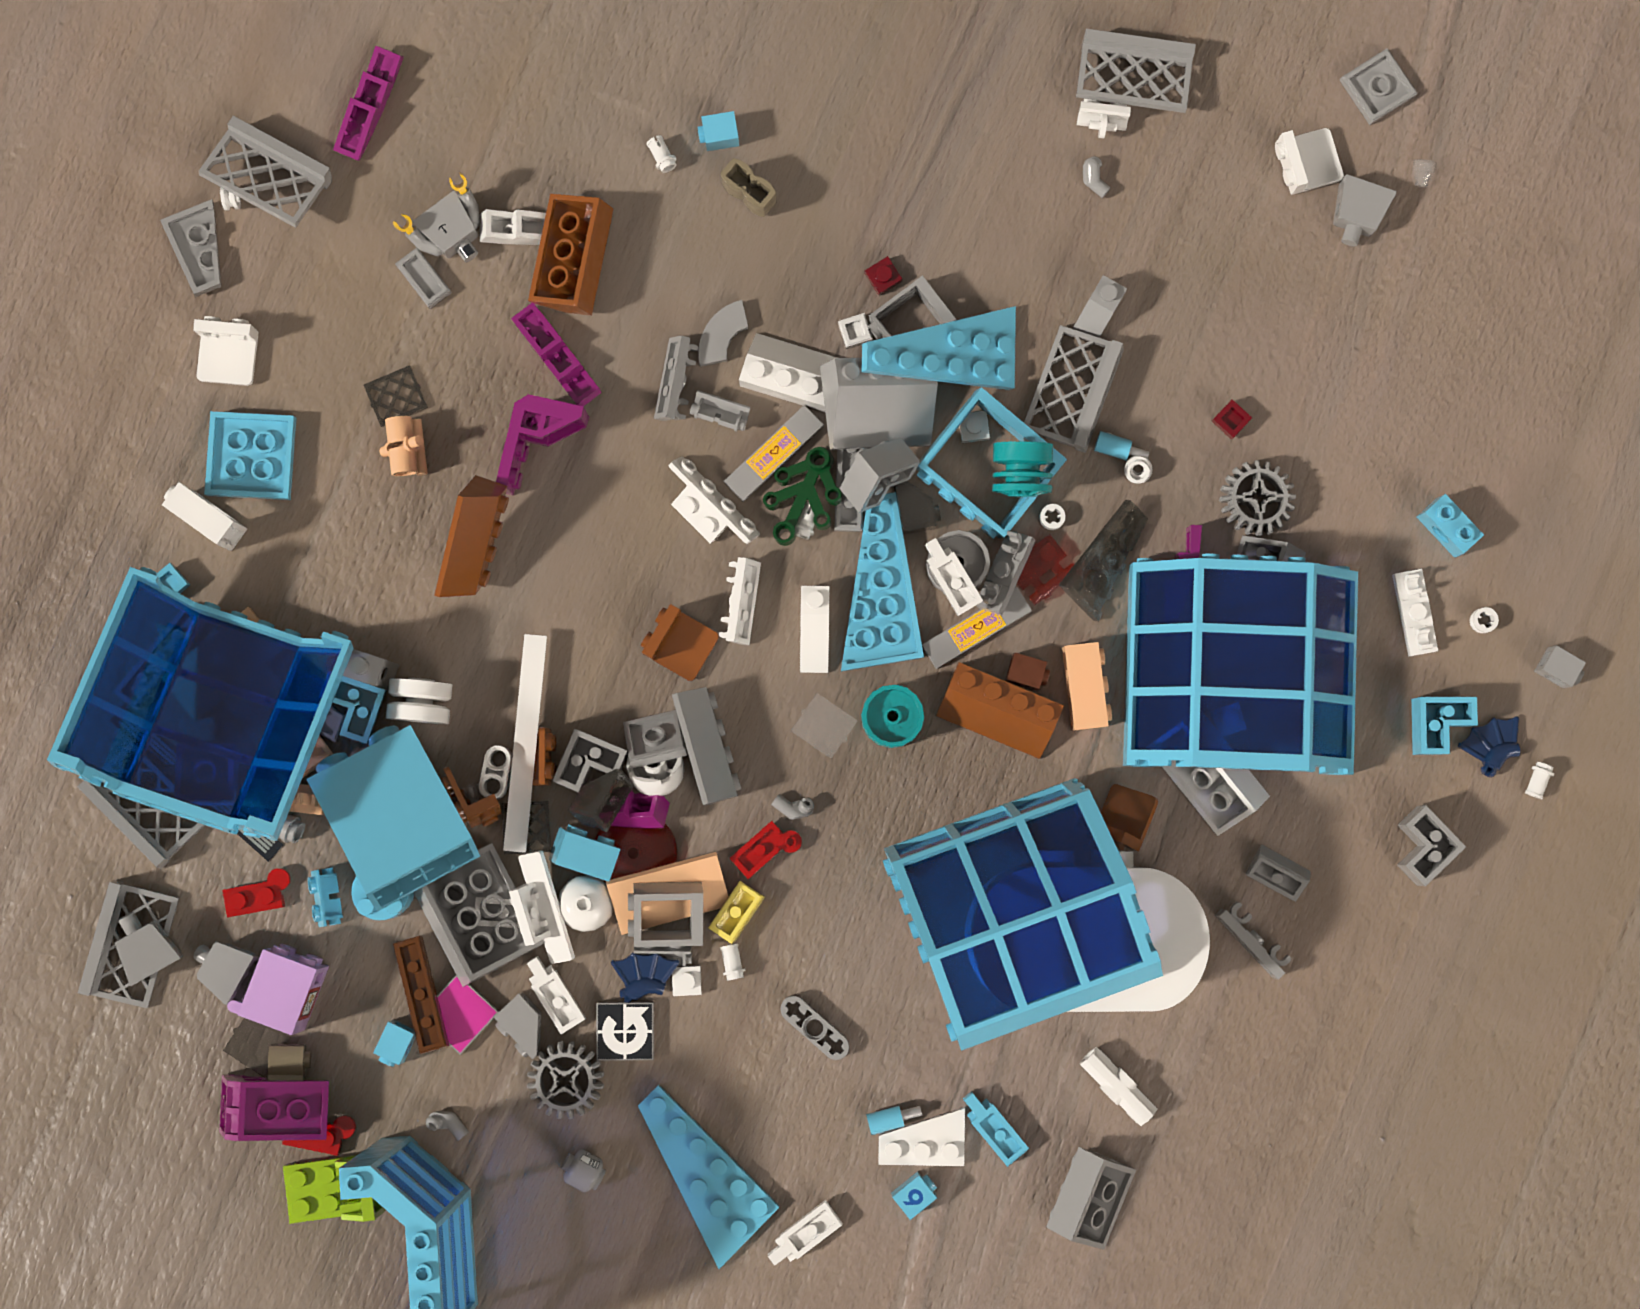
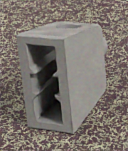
M1346 174L1339 184L1333 221L1335 226L1345 229L1341 242L1348 246H1357L1361 235L1370 237L1378 228L1397 191Z
M353 649L343 676L389 690V680L395 679L399 664ZM385 669L384 676L381 679L382 672Z
M134 912L118 921L127 936L116 941L115 946L130 986L183 957L182 952L155 921L142 927Z
M215 942L211 949L204 944L200 945L193 956L196 961L202 964L197 973V979L225 1005H228L232 1000L243 1002L260 955L222 942Z

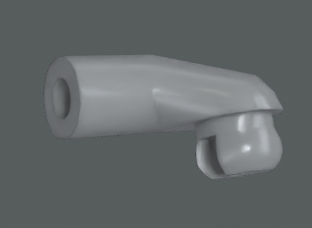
M1093 156L1085 160L1083 164V182L1098 196L1103 198L1111 187L1100 179L1102 161L1100 158Z
M781 794L771 804L791 820L808 817L814 809V802L810 798L790 802Z
M435 1111L426 1119V1126L429 1130L449 1129L457 1141L469 1133L457 1115L451 1111Z

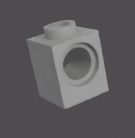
M1556 645L1546 649L1534 672L1564 689L1573 687V685L1576 686L1584 676L1582 669L1586 662Z

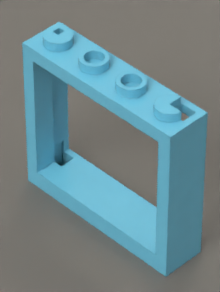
M981 387L971 395L921 457L916 470L919 471L917 476L928 485L933 483L940 489L938 494L949 503L955 501L962 508L959 511L971 521L974 518L983 525L981 527L982 531L993 539L996 536L1004 538L1036 497H1021L1002 522L997 524L928 466L976 405L1019 441L1046 442ZM1053 448V463L1047 464L1042 471L1051 473L1054 476L1067 459ZM1040 479V484H1048L1051 479Z

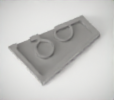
M211 199L161 219L160 221L194 296L198 297L220 288L221 276L213 200Z

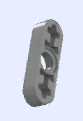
M796 995L788 996L783 1000L781 1014L784 1019L827 1057L833 1060H840L847 1055L849 1050L847 1038L808 1003ZM796 1001L799 1002L798 1009L804 1015L806 1010L812 1013L804 1019L802 1026L796 1023L801 1020L795 1013L791 1016L787 1014L788 1007L786 1004L788 1002L794 1004ZM817 1019L823 1024V1031L819 1035L813 1036L807 1032L806 1026L810 1020ZM828 1029L833 1032L829 1035L833 1041L842 1040L841 1047L843 1051L841 1053L838 1051L831 1053L829 1051L831 1045L826 1040L823 1045L818 1042L826 1035Z

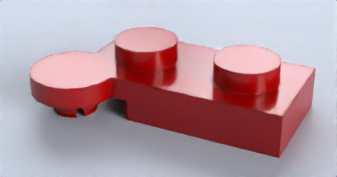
M771 821L732 855L730 860L749 879L782 849L788 853L799 850L802 839L796 831L790 830L783 833Z
M276 868L269 872L267 882L222 890L227 918L285 907L284 896L281 890L289 886L290 874L283 868Z
M343 1115L338 1117L333 1124L327 1122L326 1140H283L282 1145L338 1156L342 1147V1139L349 1138L354 1134L356 1123L352 1117Z

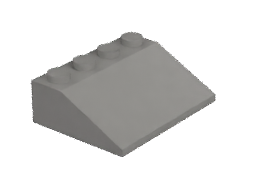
M834 358L820 366L830 450L872 448L885 440L891 441L899 437L902 438L908 447L931 445L937 381L862 372V358Z
M492 843L478 850L480 857L414 892L462 987L544 944V941L541 940L536 944L525 946L520 928L515 924L518 920L513 905H505L503 900L511 899L509 891L515 889V886ZM476 897H485L479 908L481 920L500 921L495 927L477 926L480 922V914L475 909ZM495 898L500 904H488L486 901ZM506 907L509 910V916L504 919L499 918V915L503 913ZM505 923H506V924H510L513 928H506V927H499V926H500L501 924H505Z

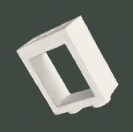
M180 482L176 486L170 487L164 496L165 501L162 506L215 544L232 551L247 531L245 526L199 493Z

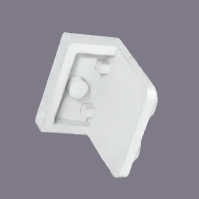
M1323 128L1298 136H1294L1293 130L1282 133L1276 141V156L1281 161L1284 182L1289 187L1291 195L1333 184L1343 179V170L1329 129Z
M205 316L204 320L195 319L193 330L201 336L197 379L201 382L251 385L254 378L259 332L249 324V321L243 319H232V323L221 322L220 318Z

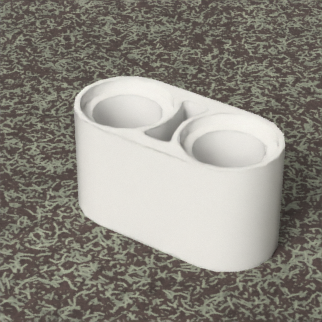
M493 746L485 754L479 782V790L484 797L492 795L487 790V784L493 778L500 782V790L495 794L496 799L502 798L507 793L511 777L513 754L506 747ZM497 751H503L506 755V761L500 767L493 763V755Z

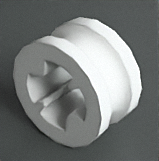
M220 187L221 202L224 210L228 211L230 207H234L236 210L240 209V197Z
M1057 504L1045 506L1039 515L1040 524L1047 530L1060 528L1065 521L1063 508ZM1047 511L1049 513L1056 511L1059 514L1056 518H1060V521L1058 523L1053 521L1049 524L1046 521L1048 516H1045V513Z
M1488 607L1477 609L1470 616V625L1478 633L1491 632L1497 627L1499 622L1497 613ZM1480 613L1484 617L1489 616L1490 618L1487 628L1484 624L1480 625L1478 623V619L1482 618Z

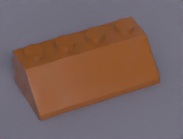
M550 193L528 298L529 302L566 313L592 316L614 210L610 205L596 197Z
M475 475L460 492L434 596L476 595L481 587L487 586L491 572L487 570L488 564L494 560L497 547L493 546L494 540L499 537L503 522L499 521L501 513H505L509 502V497H506L508 486Z
M959 662L936 716L1040 759L1053 734L1064 705Z

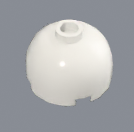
M628 757L626 764L633 786L642 794L649 796H664L676 790L683 779L685 771L682 757L637 768H631Z
M590 875L577 876L568 881L559 893L558 902L564 922L574 930L582 932L594 931L605 925L612 916L613 905L607 885L602 879Z

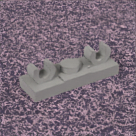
M681 335L669 338L654 415L656 420L667 421L686 418V415L678 412L677 407L678 405H688L689 401L679 398V395L686 383V366L696 365V361L688 358V351L695 352L699 350L697 345L689 344V337Z
M1011 530L1007 532L979 594L983 602L976 605L977 608L1000 616L1003 615L1036 541L1033 537Z
M1240 902L1234 903L1230 907L1229 912L1226 909L1219 910L1215 917L1272 978L1279 980L1285 974L1279 966L1287 965L1291 961V957L1286 955L1282 960L1276 958V952L1281 948L1279 944L1271 946L1269 952H1266L1267 950L1262 946L1264 940L1253 929L1249 932L1241 925L1249 922L1252 915L1247 913L1243 918L1237 916V909L1242 906Z

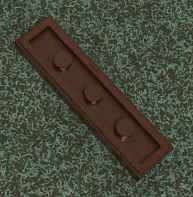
M423 936L394 943L393 946L419 1053L425 1054L449 1047Z

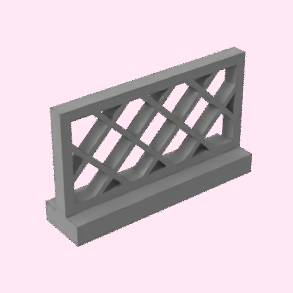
M1086 29L1082 41L1076 98L1185 113L1187 110L1192 61L1196 44ZM1088 53L1099 54L1104 62L1093 68L1087 60ZM1119 57L1126 58L1131 64L1123 72L1113 63ZM1146 61L1153 62L1158 68L1150 76L1140 66ZM1173 65L1185 67L1184 75L1177 80L1167 70ZM1109 66L1116 76L1106 83L1097 72ZM1136 70L1143 78V81L1133 87L1125 76ZM1163 73L1171 84L1160 90L1152 80ZM1092 76L1101 86L1095 91L1083 89L1084 82ZM1120 80L1128 91L1123 95L1115 94L1110 86ZM1146 84L1156 94L1150 99L1142 98L1137 92ZM1175 88L1182 96L1181 103L1170 102L1165 94Z
M233 116L227 124V132L198 171L199 176L296 228L323 188L327 190L331 184L330 168ZM233 140L242 145L243 152L227 155L225 148ZM260 155L266 158L267 165L250 167L249 157ZM245 158L248 169L231 172L229 161ZM226 163L228 173L215 175L209 172L213 165ZM284 168L290 171L291 178L274 180L273 170ZM269 171L272 182L255 185L253 175ZM250 175L252 186L239 188L234 185L233 179ZM308 181L315 185L311 192L299 194L296 184ZM293 184L296 195L279 198L277 188ZM274 188L275 200L264 202L258 198L257 192ZM298 202L299 209L294 217L283 212L281 205Z
M1060 325L1024 423L1039 436L1075 447V450L1086 453L1124 352L1123 343L1115 340L1111 342ZM1064 334L1075 337L1079 346L1064 353L1060 345ZM1080 339L1087 341V343L1082 345ZM1094 344L1105 347L1102 357L1090 361L1085 351L1086 348ZM1058 349H1059L1061 355L1058 356V357H1056L1057 352H1058ZM1082 351L1087 364L1072 370L1067 357ZM1064 359L1070 372L1055 379L1051 372L1052 365ZM1096 364H1099L1098 367H1097V370H1096V372H1095V369H1094L1093 366L1096 365ZM1090 368L1094 375L1093 381L1081 387L1075 375ZM1050 375L1052 381L1046 383L1048 376ZM1072 376L1078 389L1063 396L1057 383ZM1054 385L1060 398L1045 405L1041 397L1044 389ZM1089 389L1087 397H1085L1084 391ZM1081 394L1084 400L1083 408L1071 413L1065 400ZM1039 400H1040V402H1041V404H1042V407L1037 408L1038 403H1039ZM1062 402L1068 415L1053 422L1048 409ZM1045 411L1051 424L1042 428L1031 426L1033 416ZM1080 415L1076 424L1074 417ZM1070 419L1075 427L1071 439L1061 436L1056 426ZM1053 428L1055 433L1049 432L1047 430Z
M130 741L100 769L108 773H117V777L122 779V773H127L128 769H122V758L131 750L135 753L137 747ZM145 756L138 771L137 785L142 786V773H155L158 776V789L151 790L160 793H175V785ZM143 762H144L150 769H142V767H143ZM118 763L117 769H111ZM85 780L77 786L160 870L169 863L168 860L205 826L197 823L193 828H181V817L177 816L176 828H160L161 813L167 812L158 809H141V804L137 802L136 809H124L120 805L121 797L116 795L115 800L109 794L113 792L110 789H104L101 785L99 787ZM162 781H163L170 789H162ZM129 813H136V820ZM156 813V828H143L140 825V814ZM148 832H156L155 839ZM160 832H176V844L168 851L160 845ZM181 832H187V833L180 839V837H181Z
M115 880L109 882L78 993L148 1008L159 971L150 976L149 983H147L146 979L141 980L146 988L144 1000L132 998L127 990L130 984L124 985L116 971L123 967V965L120 964L114 968L108 956L110 950L116 948L115 944L112 946L114 936L117 941L121 939L116 930L118 921L145 907L153 920L169 937L179 897L127 885ZM127 891L139 894L144 905L130 912L124 903ZM145 896L152 897L155 899L148 902ZM159 899L171 902L169 913L158 919L150 904ZM123 908L126 915L120 918L121 911ZM167 918L165 927L163 928L160 922ZM106 963H107V965H108V967L110 968V970H109L108 972L104 973V970H105V967H106ZM113 973L120 988L113 992L99 990L102 978ZM121 990H123V992H124V994H125L126 996L119 995V994H116V993H118V992H120Z

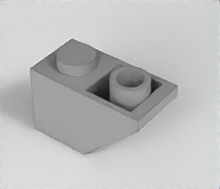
M521 992L494 1016V1019L497 1021L495 1026L504 1036L510 1035L517 1042L514 1046L525 1058L529 1055L533 1059L540 1052L542 1012Z

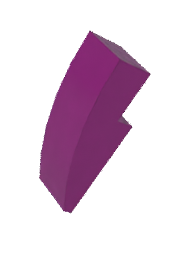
M630 788L582 792L575 817L579 820L610 826L664 828L670 802L664 796L635 794Z

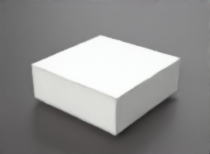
M865 313L838 321L846 349L873 341Z

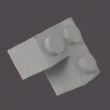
M901 437L891 441L885 440L875 447L863 448L857 452L854 457L855 461L845 473V479L839 489L855 509L861 513L879 506L890 487L910 480L920 460Z
M574 729L553 782L582 793L592 768L619 778L628 758V751Z
M1427 805L1417 806L1398 824L1402 831L1417 846L1397 866L1416 886H1427L1466 848Z

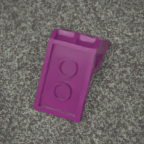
M530 394L514 403L496 478L497 483L508 486L506 494L514 496L515 489H520L523 473H519L521 463L527 461L529 446H526V442L549 447L587 428L589 415L584 406Z
M222 1074L219 1132L224 1140L232 1141L326 1140L329 1081L268 1080L263 1077Z

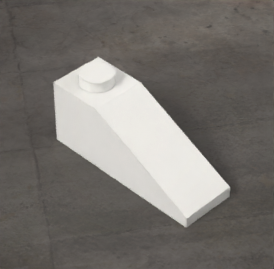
M801 586L800 673H828L829 586Z

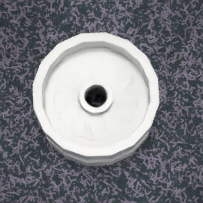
M423 678L390 679L388 693L393 697L406 698V702H391L387 704L386 719L449 724L450 710L445 706L433 705V701L450 700L453 685Z

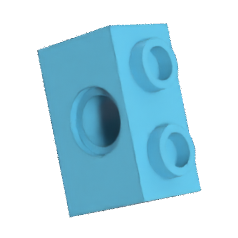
M1446 494L1436 498L1417 516L1419 521L1454 558L1464 554L1484 536Z

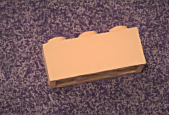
M1098 642L1062 647L1071 731L1108 727V721H1112L1111 705L1106 704L1105 693L1109 692L1107 676H1102L1101 665H1105L1104 649L1099 648Z

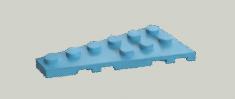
M658 1085L638 1107L718 1269H720L775 1213L779 1205Z

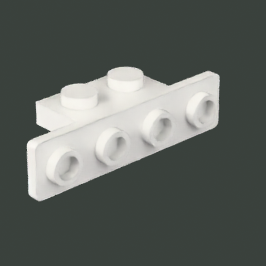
M681 456L668 465L687 485L671 505L710 544L720 536L727 526L746 544L752 542L760 535L754 523L748 518H744L736 510L734 503L724 498L716 490L715 484L709 479L704 478L697 471L692 461Z
M543 851L519 856L518 859L526 884L509 891L525 946L533 945L543 940L551 964L574 959V951Z

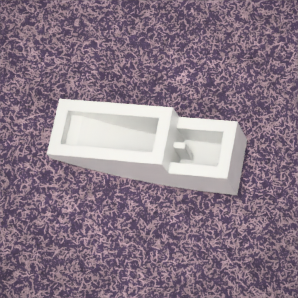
M486 209L480 214V242L540 245L546 213L525 210L506 212Z

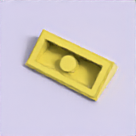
M739 881L708 928L729 943L734 944L765 896Z

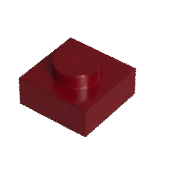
M888 256L864 270V274L879 296L903 280Z
M1231 399L1215 416L1212 422L1232 440L1252 417Z

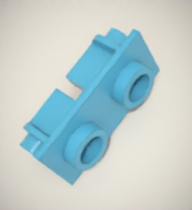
M333 868L322 869V875H319V870L311 871V877H308V889L310 894H314L315 905H312L314 922H318V927L327 926L326 920H329L330 925L341 924L340 918H343L340 898L329 900V894L339 893L337 873H334Z

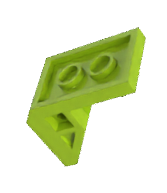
M357 1155L286 1164L283 1166L289 1224L341 1217L342 1220L372 1221L376 1220L386 1209L372 1197L341 1200L339 1168Z

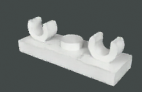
M738 557L737 562L729 563L730 567L736 568L735 577H727L728 582L734 583L732 594L729 598L730 616L721 618V622L728 623V630L725 633L719 632V636L726 638V641L749 645L761 562Z
M1418 569L1393 574L1408 657L1437 652V641L1423 570Z

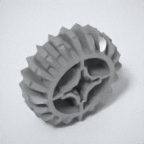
M1259 460L1253 462L1252 468L1248 462L1242 464V470L1235 467L1232 470L1234 477L1230 475L1225 477V481L1229 485H1223L1220 488V491L1228 494L1219 498V502L1228 504V506L1221 509V512L1227 513L1230 511L1231 516L1226 521L1230 523L1236 519L1238 521L1235 525L1236 530L1241 529L1245 525L1246 535L1251 534L1253 528L1255 529L1256 536L1262 535L1263 528L1267 534L1273 533V526L1280 529L1283 527L1281 520L1288 521L1291 518L1286 511H1293L1295 509V506L1288 502L1296 499V494L1288 493L1294 487V484L1289 483L1285 485L1284 483L1289 475L1287 473L1281 477L1277 475L1281 469L1279 466L1270 471L1271 465L1268 461L1264 463L1262 468ZM1252 477L1250 491L1236 494L1241 481ZM1261 478L1269 481L1277 492L1267 490L1264 480ZM1257 492L1258 497H1263L1265 500L1258 503L1256 499L1249 497H1252ZM1278 502L1274 515L1263 520L1266 504ZM1238 503L1239 505L1249 507L1251 516L1254 519L1245 515L1239 508Z
M559 1041L557 1045L558 1051L550 1044L547 1046L549 1056L543 1051L538 1053L542 1063L536 1060L531 1062V1066L537 1069V1071H529L527 1076L536 1079V1081L528 1083L527 1088L537 1089V1092H534L530 1098L533 1100L540 1096L542 1101L537 1104L538 1109H541L545 1104L549 1106L546 1110V1115L550 1116L553 1110L557 1109V1119L563 1117L564 1111H567L568 1119H573L574 1109L582 1116L585 1114L583 1104L589 1109L594 1107L593 1102L589 1099L590 1097L595 1100L600 1099L601 1095L594 1091V1089L604 1088V1083L596 1081V1079L604 1077V1072H595L594 1070L601 1065L600 1061H596L593 1064L589 1061L595 1055L593 1051L587 1056L583 1055L586 1048L585 1045H581L578 1051H574L575 1042L571 1041L568 1045V1050H565L564 1042ZM560 1057H569L578 1062L572 1068L567 1069L560 1064L557 1065L553 1060ZM546 1067L554 1078V1085L548 1092L543 1082ZM584 1068L589 1080L586 1093L581 1090L582 1087L577 1080L578 1074ZM573 1070H576L569 1081L572 1082V1086L565 1084L556 1090V1087L560 1084L559 1081L562 1079L559 1078L560 1074L566 1076ZM560 1092H568L578 1100L571 1103H563L555 1100L554 1097Z

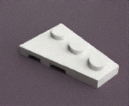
M962 1107L943 1115H937L915 1124H909L879 1134L878 1164L964 1166L965 1108Z

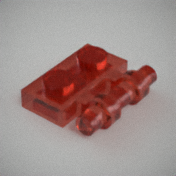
M1050 534L1032 548L1017 582L1022 591L1030 585L1036 590L1028 597L1034 605H1037L1042 600H1048L1052 596L1051 593L1062 584L1066 586L1072 581L1071 577L1079 572L1074 563H1071L1065 569L1061 567L1059 562L1067 555ZM1051 569L1056 576L1043 584L1039 578Z

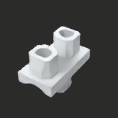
M1084 99L1080 104L1077 125L1099 130L1098 138L1104 139L1106 131H1126L1131 107L1111 102L1110 104H1101L1097 100Z

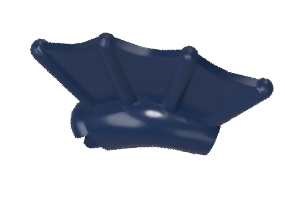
M1515 716L1509 720H1499L1492 717L1487 725L1472 727L1469 737L1458 744L1460 749L1482 761L1481 773L1490 778L1494 777L1496 771H1500L1507 759L1520 756V746L1517 743L1519 717Z
M634 952L625 959L612 960L611 965L625 984V988H622L619 992L620 997L624 998L625 1003H630L633 999L637 1000L647 994L662 995L667 980L680 961L669 960L659 954L641 955Z

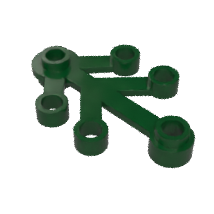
M824 447L811 449L804 461L787 468L780 467L774 474L776 482L781 486L790 484L792 477L807 472L804 481L777 492H767L763 497L765 507L772 511L778 509L781 502L796 497L786 520L777 523L773 528V536L779 545L788 546L795 541L797 535L795 526L807 501H809L814 514L813 521L815 526L819 530H826L831 525V518L824 511L814 486L818 477L820 476L826 488L825 498L830 505H838L842 501L843 496L841 490L835 486L829 471L833 466V456ZM819 458L825 460L822 465H816L815 461ZM787 473L788 477L785 480H780L779 475ZM831 493H838L839 495L836 499L832 500L829 498ZM774 497L777 499L776 502L772 505L767 504L768 499ZM820 517L827 518L824 524H819L817 521ZM789 532L790 537L788 539H782V533Z

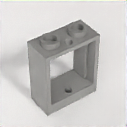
M922 275L869 315L870 325H868V328L876 339L890 337L891 334L881 323V320L916 294L939 324L956 321V318Z
M702 882L633 883V893H628V911H633V920H628V937H634V947L703 946ZM690 900V930L641 931V901Z

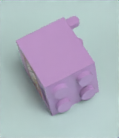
M280 944V946L273 945L272 948L263 949L243 1002L232 1000L228 1003L227 1008L229 1011L238 1014V1016L289 1035L302 1032L307 1026L329 966L322 964L323 959L318 956L295 954L297 949L285 944Z

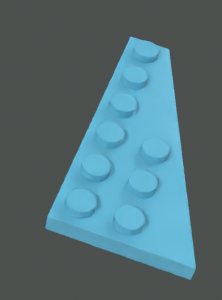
M1016 306L863 343L862 372L996 389H1014Z
M896 492L887 493L879 506L866 510L841 672L924 658Z

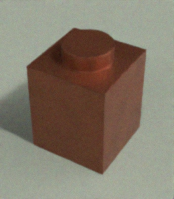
M1014 653L1005 681L1037 691L1041 685L1046 686L1050 670L1046 669V661Z

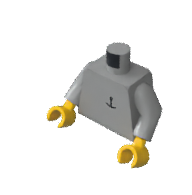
M459 172L463 179L460 185L453 184L452 179L449 178L451 187L459 191L458 193L452 191L413 221L409 216L401 214L406 219L405 226L399 227L394 221L393 226L399 231L406 232L405 236L420 251L434 256H441L443 254L446 258H451L458 253L464 262L467 263L478 255V251L471 242L479 236L476 229L480 225L479 205L471 190L466 188L467 180L464 174Z

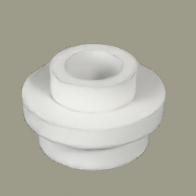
M1133 456L1125 464V476L1133 483H1144L1152 475V464L1144 456ZM1136 465H1141L1144 469L1142 472L1137 473L1133 468Z

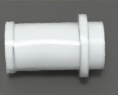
M657 135L656 139L658 141H655L653 137L646 144L657 162L656 168L661 170L662 173H667L676 167L675 162L677 159L675 155H671L663 137Z
M809 502L806 503L795 526L796 536L809 540L810 536L814 535L813 528L815 525L813 521L814 514Z
M1537 762L1536 766H1532L1531 769L1534 771L1525 794L1543 799L1550 776H1554V773H1552L1554 767L1541 762Z
M738 944L720 947L726 971L723 973V976L726 975L727 981L743 978V972L746 970L745 968L742 969Z

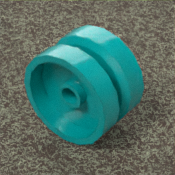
M899 685L882 686L872 692L864 703L861 714L862 727L868 738L877 745L886 748L902 747L913 741L921 731L924 721L923 705L917 695L906 687ZM890 711H895V715H898V719L894 722L889 721L887 718V714Z

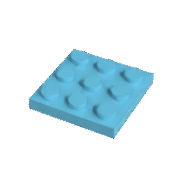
M210 411L204 494L219 497L291 500L296 417L291 415Z

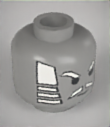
M584 1149L578 1150L574 1155L569 1153L561 1166V1169L565 1170L563 1175L564 1182L583 1193L591 1189L596 1190L606 1172L603 1169L602 1159Z

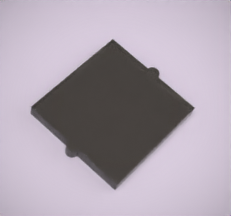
M244 1018L239 1027L233 1029L234 1034L223 1051L265 1078L268 1074L269 1046L271 1044H287L291 1037L284 1032Z

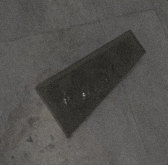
M1125 500L1059 584L1093 621L1099 622L1103 614L1101 609L1105 601L1110 600L1114 591L1112 586L1118 574L1122 575L1126 566L1124 564L1129 551L1134 550L1148 521L1144 513L1131 500Z

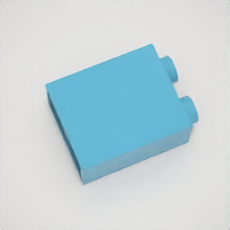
M411 725L402 730H399L397 726H388L378 730L368 739L369 747L350 757L346 753L330 755L316 766L317 774L307 778L361 886L377 911L480 857L470 833Z

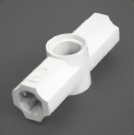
M1097 1047L1089 1051L1079 1063L1101 1085L1100 1089L1117 1106L1120 1105L1140 1126L1148 1122L1158 1110L1136 1087L1137 1084L1120 1067L1117 1068Z

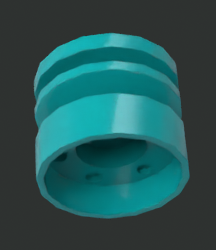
M1026 441L993 443V462L1006 465V470L993 473V478L1005 479V483L992 484V492L1002 493L1009 497H1036L1045 493H1052V485L1040 484V479L1053 478V474L1040 471V465L1053 463L1052 443Z

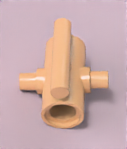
M395 416L385 419L387 443L380 448V454L382 457L389 456L391 475H427L422 420L412 419L410 416Z

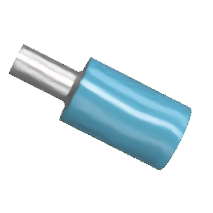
M1103 431L1099 432L1094 447L1096 452L1125 461L1128 456L1139 455L1147 459L1149 456V451L1132 447V440Z
M898 1105L866 1114L871 1135L904 1127L905 1120L922 1116L920 1106L900 1110Z

